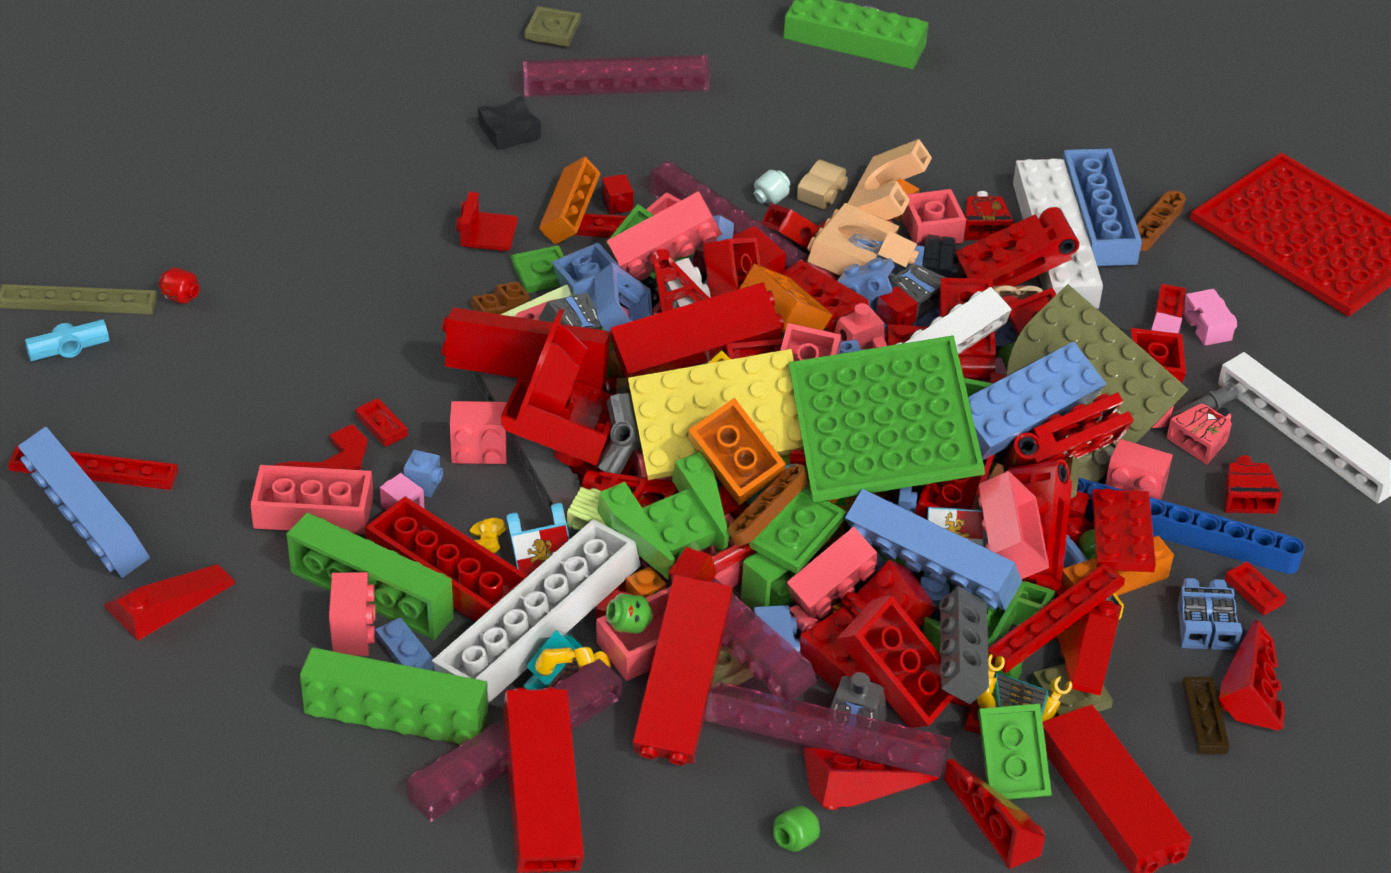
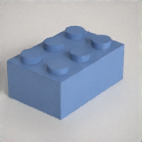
M599 243L552 261L560 287L568 285L572 296L588 292L595 308L594 278L611 262L620 267Z

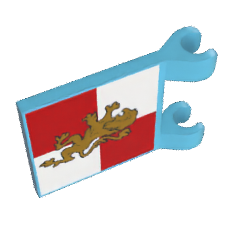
M562 503L551 506L555 525L522 532L518 514L511 513L507 515L517 569L528 576L570 540Z
M928 507V521L984 547L983 510ZM924 571V577L930 578V574Z

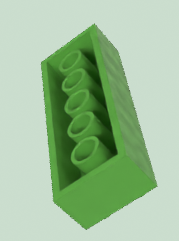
M794 0L785 16L784 39L914 69L926 46L929 22L836 0Z
M306 513L287 533L292 574L331 592L332 573L368 572L369 584H374L375 593L374 602H370V604H376V613L392 621L401 617L411 630L432 640H435L454 618L452 579L445 574L433 571L419 562L407 559L395 551L383 548L369 539L357 536L345 528H340L310 513Z
M311 648L300 673L304 713L314 717L330 718L344 723H355L370 726L374 729H386L401 734H411L431 740H442L457 743L461 746L477 748L480 746L489 721L487 681L317 648Z

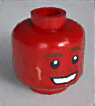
M178 267L165 271L159 281L162 295L180 304L189 303L197 297L200 290L196 275Z

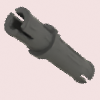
M1229 383L1216 391L1210 390L1205 393L1204 397L1173 411L1170 420L1199 404H1205L1216 411L1222 405L1239 397L1238 389L1235 387L1230 390L1234 387V384Z

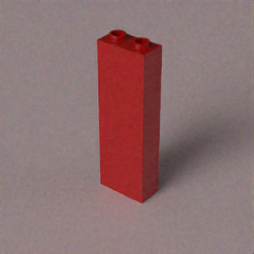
M764 282L611 327V342L624 377L631 378L692 367L711 361L720 351L727 355L725 345L729 343L781 339L784 321L780 313L776 314L774 309L775 300L771 290L767 291Z
M453 307L450 314L444 317L442 331L446 332V340L443 341L441 350L442 356H445V367L531 380L553 323ZM565 325L588 348L576 380L602 390L608 376L611 332Z
M674 575L633 740L634 752H637L639 756L646 759L666 758L670 763L684 766L686 763L694 764L733 600V586Z
M549 687L543 690H527L525 688L506 690L503 714L516 872L580 871L584 852L567 689L558 690L557 688Z
M1093 704L1043 722L1047 757L1130 873H1153L1159 867L1169 863H1179L1187 856L1191 842L1190 835Z

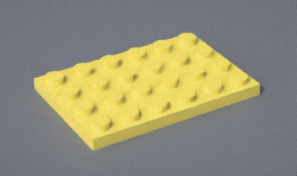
M792 350L776 351L628 378L648 480L673 476L675 461L697 453L698 451L688 440V430L734 397L779 456L790 455L793 449L804 451L789 369V362H794Z

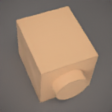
M889 231L878 253V257L883 259L891 258L893 264L906 269L908 264L913 265L919 254L915 250L917 243Z

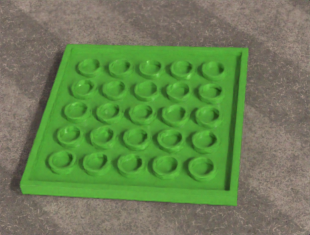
M954 335L789 362L813 503L857 496L862 489L875 493L985 475L983 459Z

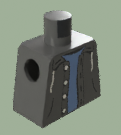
M917 264L911 265L903 272L894 267L888 276L892 289L898 286L918 302L916 321L939 305L940 279L946 277Z
M588 292L547 301L538 318L540 321L553 323L559 308L565 309L561 324L597 330L603 328Z
M855 673L852 677L843 676L833 698L824 726L880 740L887 719L884 687L870 682L869 676L865 673Z

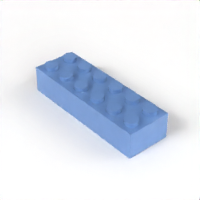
M1112 149L1064 150L1063 159L1097 266L1137 265L1142 241Z
M1074 341L968 397L983 460L1012 445L1018 435L1026 432L1031 433L1034 428L1045 424L1049 417L1056 414L1066 415L1073 407L1082 403L1085 405L1092 401L1105 387L1106 382Z
M46 426L18 445L24 455L20 460L29 472L34 470L30 474L40 488L44 489L47 487L44 492L53 504L56 503L57 506L61 504L58 509L67 521L74 522L72 524L73 528L81 538L87 540L86 543L93 553L102 557L100 560L110 573L115 570L121 578H124L150 559L129 524Z
M864 489L861 490L845 517L850 529L855 527L870 545L880 549V553L891 560L898 558L905 561L904 564L909 569L918 573L923 570L929 573V577L939 584L945 585L947 582L955 586V589L959 586L985 600L987 607L996 610L998 607L1006 611L1022 583L1015 562Z

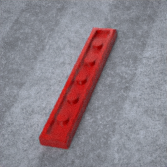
M18 445L8 463L9 471L33 473L34 470L29 472L20 460L24 455ZM67 451L92 481L171 490L179 471L178 464Z
M1100 565L988 648V654H992L991 663L995 666L997 656H1002L1005 664L1001 671L1006 674L1122 588L1125 584V578L1106 565Z

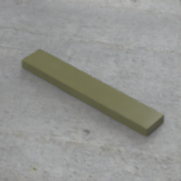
M2 284L0 289V308L153 314L157 301V291L10 284Z

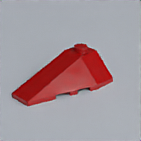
M216 564L130 589L104 605L124 628L139 641L235 584V580Z
M1258 619L1252 622L1221 682L1218 699L1222 709L1225 712H1229L1236 721L1280 730L1283 729L1285 708L1284 703L1281 700L1278 701L1277 691L1281 690V682L1277 679L1273 670L1278 667L1273 638Z
M954 759L947 760L944 781L1007 867L1011 869L1041 856L1045 841V835L1041 826L1035 824L1026 812Z

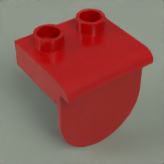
M559 308L532 379L528 381L520 377L518 378L501 415V424L510 433L554 449V457L564 464L582 467L585 462L597 465L612 425L607 400L613 394L576 380L588 348L567 326L561 324L565 309Z

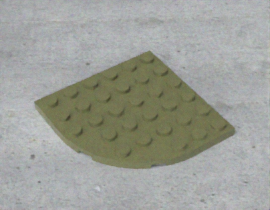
M1069 284L1024 327L1011 351L1005 375L1007 377L1074 341L1106 382L1105 387L1095 398L1105 393H1108L1109 396L1117 392L1120 394L1123 403L1117 412L1121 415L1129 411L1134 419L1122 439L1137 443L1188 391L1187 387ZM1093 400L1086 403L1085 406L1094 403ZM1118 441L1078 458L1080 461L1079 478L1098 483L1108 473L1110 459Z

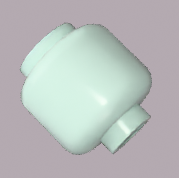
M768 170L754 182V196L761 204L766 203L770 205L772 203L776 205L789 194L790 181L782 171Z

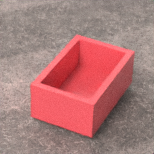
M1009 471L978 484L980 491L978 502L984 514L982 526L988 538L986 549L1015 562L1021 579L1049 568L1036 497Z
M855 527L851 528L787 582L791 599L812 619L819 618L821 620L831 612L833 604L839 599L842 601L847 592H854V587L861 581L866 583L877 573L875 570L878 568L877 552Z
M671 587L646 597L649 607L653 610V618L645 630L639 634L615 631L611 623L607 621V615L597 619L596 643L607 654L609 660L626 681L651 670Z

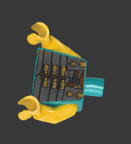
M556 630L528 663L527 668L534 674L523 686L527 690H543L546 686L558 689L578 668H588L589 664H594L596 672L610 669L609 657L604 652L593 654L591 648L583 647L570 634Z
M988 654L989 688L977 698L981 709L1040 704L1042 722L1054 718L1061 703L1058 700L1061 695L1070 692L1072 688L1071 681L1066 683L1062 691L1057 685L1061 676L1053 679L1050 684L1052 694L1048 696V690L995 673V671H999L1004 667V658L997 656L995 666L993 667L991 664L992 654Z

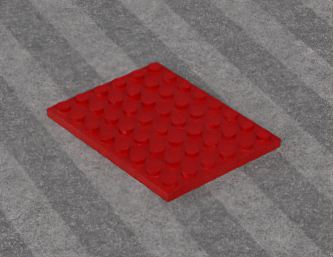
M1282 152L1191 212L1190 219L1348 317L1391 286V216Z

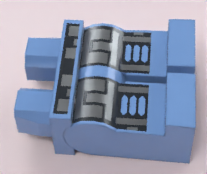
M1185 578L1177 603L1181 648L1207 649L1210 641L1211 649L1237 650L1242 635L1241 623H1238L1234 589L1227 588L1225 580L1214 579L1210 581L1209 587H1199V581L1196 579ZM1200 634L1202 638L1199 640H1191L1189 639V635ZM1219 635H1229L1230 640L1223 642L1218 640Z

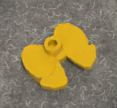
M489 518L474 524L469 531L471 535L481 537L479 540H474L475 542L495 553L500 549L498 536L505 532L507 528L503 519Z

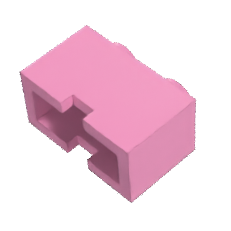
M1215 289L1186 294L1182 314L1190 326L1196 325L1198 329H1196L1195 333L1203 345L1207 346L1232 341L1234 330L1237 327V320L1228 310L1224 300L1219 297Z

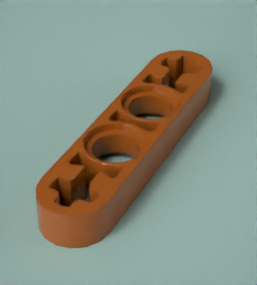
M1172 190L1166 192L1137 224L1142 241L1140 251L1150 249L1183 211L1186 201L1183 193ZM1158 213H1164L1168 216L1159 215ZM1150 225V226H1155V227H1157V228H1150V227H1147V226Z
M796 464L785 469L729 526L728 533L734 545L742 546L754 540L809 483V476L803 465Z

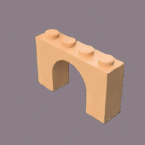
M917 139L874 156L848 204L884 220L902 215L910 199L897 180L899 178L904 180L925 172L932 157L922 142Z
M845 203L840 210L836 209L831 219H827L824 228L821 227L816 238L812 237L807 251L810 252L808 262L841 276L846 267L853 264H858L859 266L866 265L870 260L878 256L876 253L849 242L850 237L884 241L889 231L897 234L899 226Z

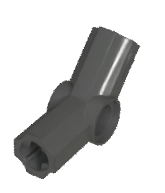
M628 393L610 396V399L607 400L612 424L610 431L611 440L596 467L608 473L621 474L633 451L641 447L632 398ZM630 432L629 438L624 441L625 435Z

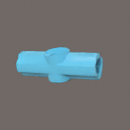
M99 320L75 327L69 323H62L57 325L52 333L28 338L24 341L30 361H35L58 354L66 358L77 356L82 348L108 342L109 335L104 320Z

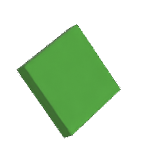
M559 245L511 255V263L527 293L560 286L552 265V261L564 257Z

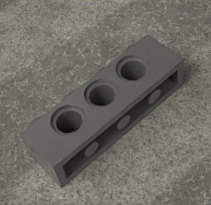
M958 586L952 593L945 595L939 605L941 621L939 628L941 631V689L971 704L989 688L987 602Z

